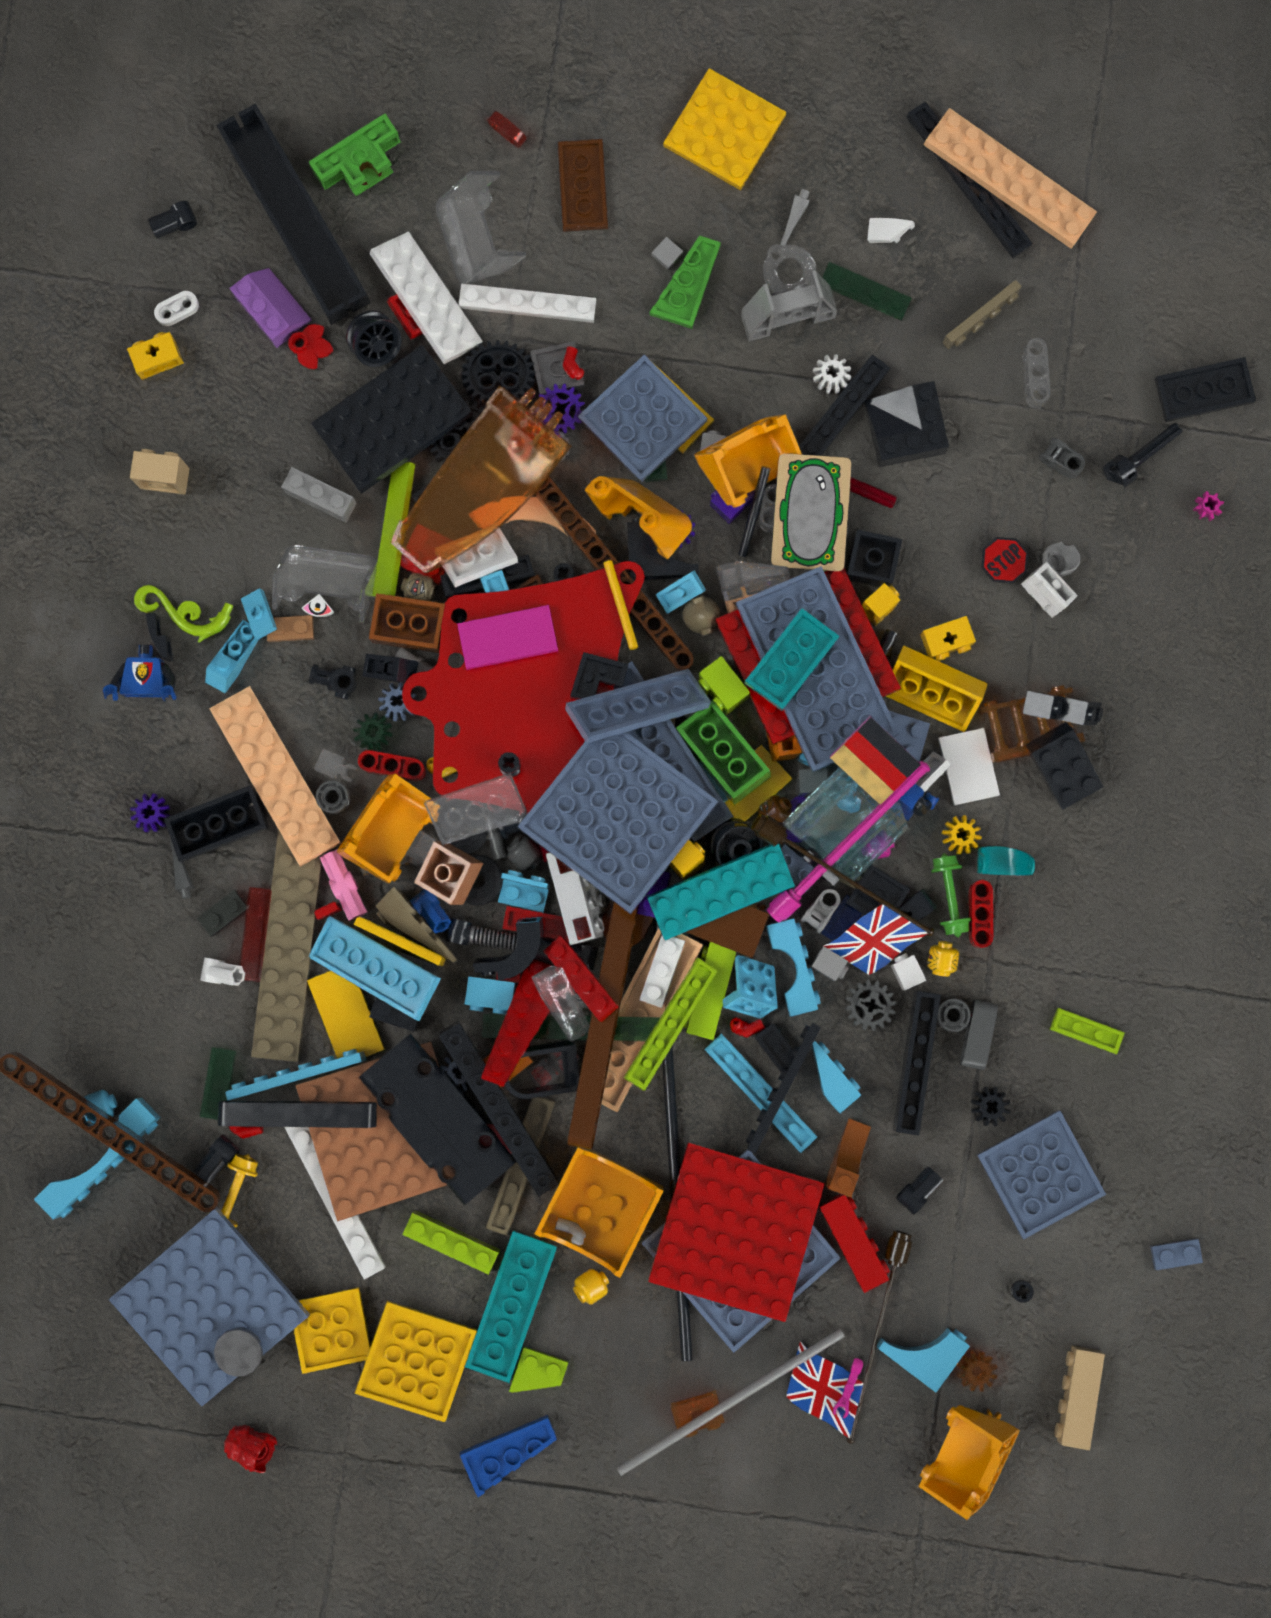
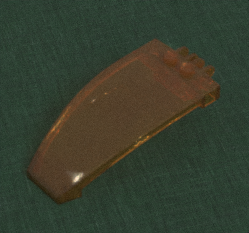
M499 386L486 402V408L446 459L405 520H399L391 544L424 573H429L467 552L505 524L534 495L572 447L553 430L562 419V413L556 412L546 424L543 420L550 413L553 406L550 403L544 405L546 400L543 397L537 399L530 409L526 407L535 395L536 391L530 388L518 400L508 390Z

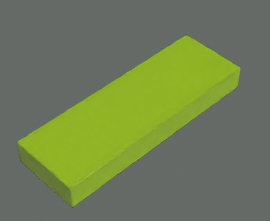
M1057 1008L1049 1029L1113 1054H1118L1125 1032L1061 1008Z

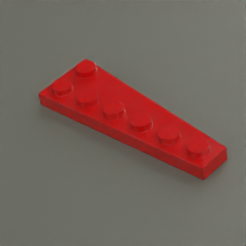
M534 959L523 971L481 1079L503 1087L505 1086L535 1034L539 1031L553 1005L568 984L556 967Z

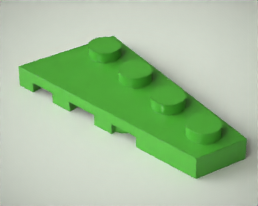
M699 235L684 258L683 263L673 275L672 280L660 295L659 300L650 310V316L690 329L693 328L721 242Z

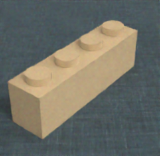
M1072 1346L1071 1351L1067 1352L1066 1366H1068V1373L1064 1375L1062 1381V1389L1065 1392L1064 1398L1060 1399L1058 1412L1061 1414L1060 1423H1056L1055 1437L1063 1446L1090 1450L1105 1354L1100 1350Z

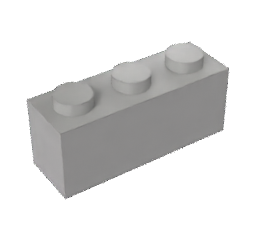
M291 467L281 486L286 494L347 523L357 504L352 496Z

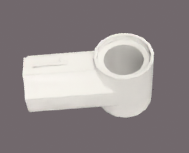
M204 957L200 981L216 984L224 983L232 986H239L244 981L245 972L242 966Z

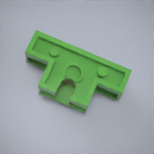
M383 114L310 160L309 164L324 190L345 179L354 195L358 196L394 173L390 167L392 166L391 162L385 155V152L400 143L398 132L387 115Z

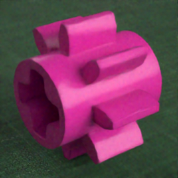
M1206 491L1203 494V498L1197 497L1195 499L1198 506L1193 511L1199 513V519L1208 517V520L1212 521L1214 514L1217 516L1222 514L1219 507L1224 501H1220L1217 498L1218 493L1209 495V492ZM1207 503L1208 506H1212V509L1205 507V504Z

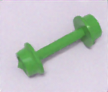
M943 853L941 858L933 859L934 868L931 870V873L943 872L951 921L940 922V925L944 927L946 935L954 934L959 938L961 933L969 932V922L971 921V918L960 919L952 876V870L961 869L962 865H959L956 855L948 856Z

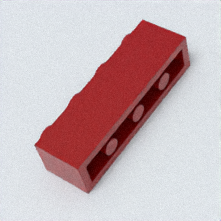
M839 1194L818 1205L862 1291L866 1293L889 1281L887 1273L890 1270L884 1259L879 1261L876 1255L879 1249L874 1239H868L864 1232L868 1228L862 1217L857 1218L854 1212L857 1206L852 1197Z

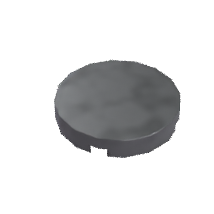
M245 1328L228 1330L224 1332L216 1343L214 1349L215 1361L219 1368L228 1375L235 1377L246 1376L252 1373L261 1362L263 1355L261 1341L251 1330Z

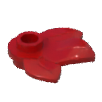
M317 324L308 325L302 332L293 333L288 340L290 350L297 354L299 363L308 369H317L318 358H325L333 352L331 344L322 338L324 326ZM298 341H303L304 345L302 347H297L296 343Z

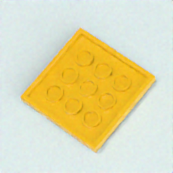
M709 68L665 139L663 147L741 190L784 120L786 111Z
M387 1300L357 1383L355 1394L445 1422L477 1330Z

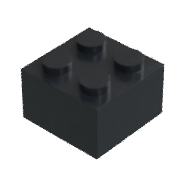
M857 529L846 572L849 580L878 587L884 583L887 586H892L902 539Z

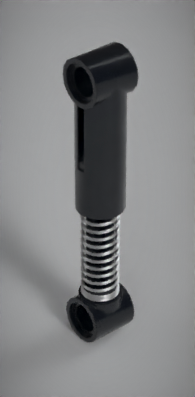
M450 918L451 923L447 930L446 942L466 946L470 943H475L476 945L479 943L480 946L482 944L484 947L486 945L488 947L492 946V948L496 946V949L500 947V949L504 948V950L508 949V951L512 950V952L517 946V936L515 934L512 936L511 933L507 935V932L503 934V931L499 933V931L495 932L493 930L492 932L491 929L487 931V928L485 930L483 928L479 929V927L473 926L471 922ZM543 937L541 947L534 959L552 962L544 953V950L555 940ZM583 944L570 945L586 966L594 971L598 948Z

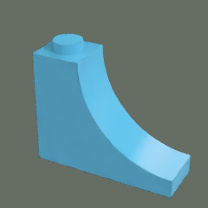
M948 1328L937 1339L922 1346H898L883 1338L877 1343V1348L934 1392L939 1390L970 1346L965 1342L967 1337L957 1329L952 1332Z

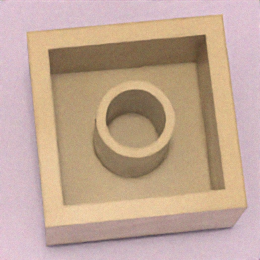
M142 449L141 452L134 451L130 479L140 489L186 495L189 467L178 457V454L173 452H164V455L155 454L156 452L150 449Z

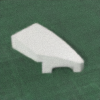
M870 218L867 240L869 243H892L894 241L897 244L901 240L900 237L906 231L912 230L915 227L914 221L903 219Z

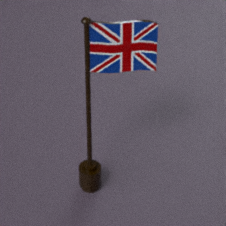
M760 814L754 821L751 830L755 832L757 837L773 847L777 844L782 845L785 842L881 903L860 916L838 937L823 944L824 947L841 956L850 964L870 975L886 966L907 946L925 935L932 936L934 934L933 928L929 929L787 839V827L769 815L764 816Z
M893 1230V1234L889 1236L884 1258L888 1259V1264L892 1265L864 1380L863 1382L858 1378L856 1380L854 1391L849 1399L848 1416L845 1419L843 1418L845 1413L844 1407H838L834 1415L833 1407L844 1392V1386L848 1381L850 1372L818 1354L792 1370L786 1397L801 1410L829 1423L847 1437L846 1440L849 1444H853L856 1441L854 1435L896 1268L908 1263L913 1243L911 1241L912 1235L902 1231ZM801 1341L796 1355L808 1349Z

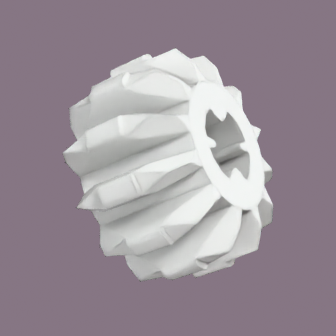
M837 354L834 355L833 360L828 355H825L824 361L818 360V367L813 368V373L816 375L813 378V382L819 383V390L826 387L827 394L830 393L831 389L836 394L839 393L840 387L845 389L847 386L846 382L851 380V375L848 374L851 367L844 366L846 363L845 359H842L840 362L837 361ZM831 371L836 376L833 378L831 374L828 375V372Z

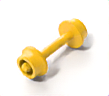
M235 1154L232 1162L227 1164V1167L237 1172L221 1212L235 1228L238 1226V1223L230 1219L229 1216L245 1175L257 1177L258 1175L256 1172L258 1161L252 1159L249 1154Z

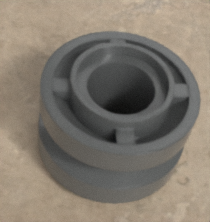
M326 781L319 786L316 792L318 806L330 814L344 812L351 801V794L348 788L338 781ZM333 791H337L339 794L338 801L330 804L328 795Z
M946 999L939 1004L937 1023L942 1029L957 1032L963 1030L968 1025L971 1014L966 1003L959 999ZM952 1008L958 1012V1019L954 1022L949 1021L947 1018V1013Z

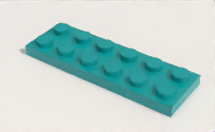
M777 844L775 847L772 845L765 846L646 897L663 939L668 940L790 889L795 885L781 848Z
M513 1230L465 1364L466 1368L507 1383L510 1382L557 1249L556 1245Z

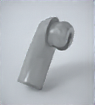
M558 1217L555 1229L572 1234L571 1242L576 1245H583L584 1238H586L585 1231L576 1222Z

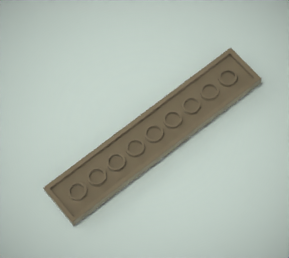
M279 829L251 1057L299 1062L308 989L307 980H309L311 963L309 955L313 946L316 921L314 912L317 910L322 870L320 857L323 854L300 867Z

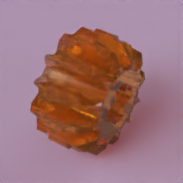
M971 1350V1358L968 1359L966 1355L962 1356L965 1364L957 1363V1367L963 1370L958 1372L957 1376L958 1378H964L961 1382L964 1387L969 1385V1389L974 1392L978 1385L979 1390L983 1392V1384L986 1383L989 1387H992L993 1384L989 1379H997V1375L992 1372L997 1369V1365L990 1364L993 1358L990 1355L985 1357L984 1351L980 1350L978 1356H976V1353ZM976 1366L982 1369V1372L979 1371L980 1375L978 1376L972 1372V1370L975 1371L974 1367Z

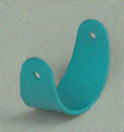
M984 846L978 849L977 874L1024 876L1033 875L1035 860L1032 855L1025 851L1003 846Z

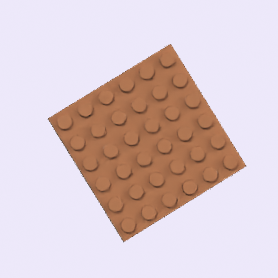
M432 1043L422 1044L423 1049L430 1057L435 1059L439 1067ZM379 1059L296 1085L300 1101L377 1103V1099L358 1077ZM425 1061L421 1062V1072L425 1074L430 1073L431 1065ZM390 1092L384 1093V1101L388 1104H393L395 1101L394 1095ZM378 1103L377 1127H308L337 1222L447 1185L439 1179L438 1173L434 1168L431 1169L425 1164L392 1124L386 1110L382 1109ZM450 1165L444 1167L445 1175L449 1177L455 1176L454 1167Z

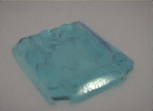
M839 767L783 824L796 837L804 840L822 858H825L879 803ZM897 801L832 867L852 880L859 877L909 829L900 802Z

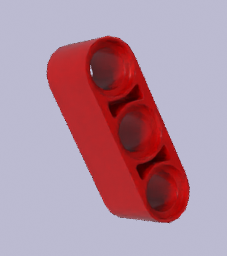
M371 750L363 751L358 757L359 767L367 773L382 776L397 774L402 779L409 781H420L426 775L425 765L415 758ZM373 756L375 764L370 768L365 767L364 760L366 757ZM391 760H395L398 763L397 769L393 772L387 771L386 768L387 763ZM414 764H418L421 767L420 773L416 776H412L409 773L410 767Z
M979 880L972 883L968 891L969 918H971L969 922V941L975 948H984L993 942V888L988 881ZM977 885L985 887L986 894L984 897L977 896L975 892ZM978 908H982L986 912V918L983 921L976 918L975 913ZM979 931L984 932L986 935L984 944H979L976 941L975 937Z

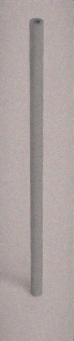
M841 1329L836 1330L619 1465L616 1469L620 1476L844 1338Z

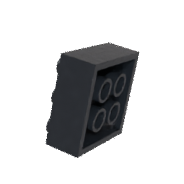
M935 381L908 386L864 402L878 467L946 454L949 444Z

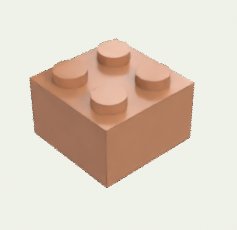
M434 841L414 883L450 905H462L483 863L447 841Z

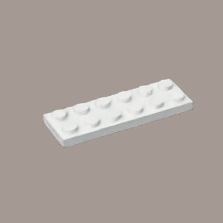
M409 232L371 249V257L443 364L482 344V339Z

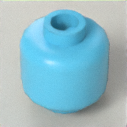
M99 1090L84 1096V1098L112 1117L114 1116V1108H117L118 1105L113 1094L109 1095L105 1090ZM91 1112L86 1113V1121H90L92 1124L96 1123V1116Z

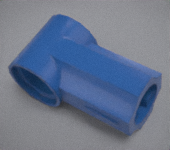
M424 889L409 900L419 915L424 917L435 934L444 932L449 928L451 920L439 905L440 901L434 894Z

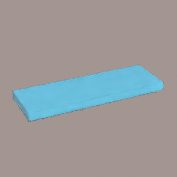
M332 916L327 918L309 955L310 959L417 1021H420L441 980L438 976Z

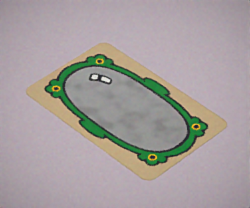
M799 454L780 455L778 460L771 557L773 566L812 570L822 566V569L827 571H841L844 568L851 477L850 459Z

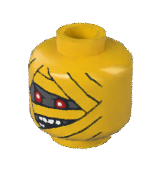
M939 941L938 945L930 947L927 966L932 970V974L948 977L951 973L956 972L959 950L952 947L953 943Z

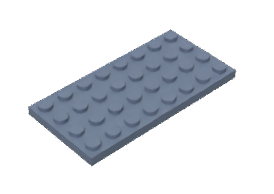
M822 566L736 602V607L761 660L801 608L839 635L836 643L783 709L812 773L834 764L835 762L829 756L869 716L893 738L899 735Z

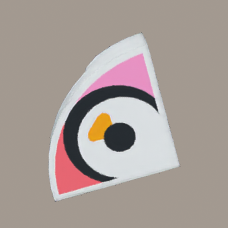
M320 594L302 607L307 614L314 617H328L334 614V611Z

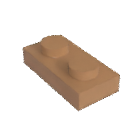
M313 616L274 618L277 630L267 635L268 642L314 640Z

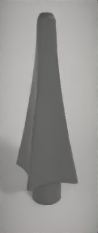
M170 839L174 861L175 890L181 892L182 899L191 898L190 889H194V886L184 863L178 861Z

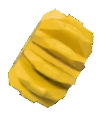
M966 815L961 817V821L955 816L952 818L953 824L951 822L945 823L949 830H943L941 834L948 836V838L942 842L943 844L951 843L948 847L949 851L957 847V855H960L963 849L966 854L971 853L970 846L974 849L978 847L974 840L982 839V836L975 835V832H978L981 828L977 826L973 829L972 825L975 823V820L971 819L967 823ZM958 829L961 832H966L965 841L962 838H957L956 834L960 833L957 831Z

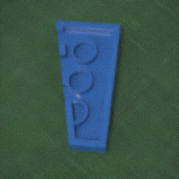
M548 1415L460 1451L461 1460L477 1497L479 1498L492 1485L495 1486L502 1481V1478L511 1471H515L522 1466V1463L530 1457L533 1458L556 1441L557 1436Z

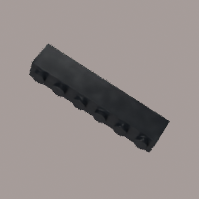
M914 991L893 1124V1131L917 1136L920 1134L941 997L939 994Z

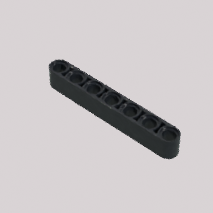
M218 1101V1126L377 1127V1103Z

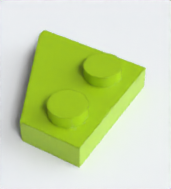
M524 1346L509 1392L514 1393L561 1386L569 1361Z

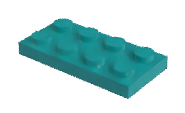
M801 608L744 683L783 711L839 639V635Z

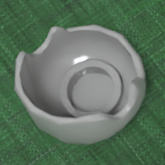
M1057 542L1048 546L1042 554L1043 564L1047 562L1060 577L1071 574L1080 564V554L1074 545L1067 546L1062 542Z

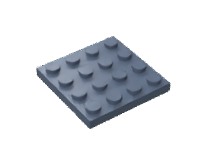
M645 354L578 415L580 421L641 483L708 421V418Z
M1060 1110L977 1154L1023 1240L1106 1195Z

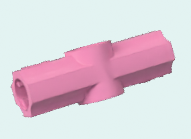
M337 850L320 857L330 879L328 882L336 899H339L348 920L357 919V917L368 913L357 891L359 890L352 873L348 871L342 856L337 853Z

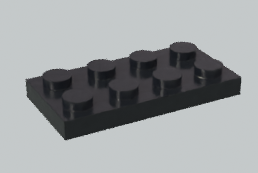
M1245 357L1165 374L1155 378L1165 422L1252 404L1256 401Z

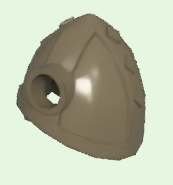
M704 596L691 599L685 605L682 612L685 625L693 632L700 633L701 635L713 633L717 626L715 620L720 617V609L717 603L711 598Z

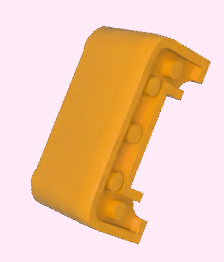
M783 414L757 420L694 454L698 465L726 505H732L735 508L744 504L745 498L748 497L747 493L756 489L762 466L771 468L767 480L769 482L777 478L780 455H802L787 416Z
M599 476L593 479L585 489V492L600 513L609 520H611L614 514H622L626 517L632 508L642 514L639 521L641 529L650 535L658 547V553L667 560L692 530L691 520L686 514L634 480Z
M397 774L389 775L380 784L340 844L337 853L386 883L395 882L402 872L399 869L401 860L424 825H427L429 822L433 824L440 814L438 809L441 805Z
M958 1405L957 1407L953 1406L946 1416L948 1420L947 1425L950 1427L935 1462L931 1465L926 1464L921 1471L920 1477H922L919 1487L968 1520L986 1503L991 1495L1020 1430L1010 1423Z

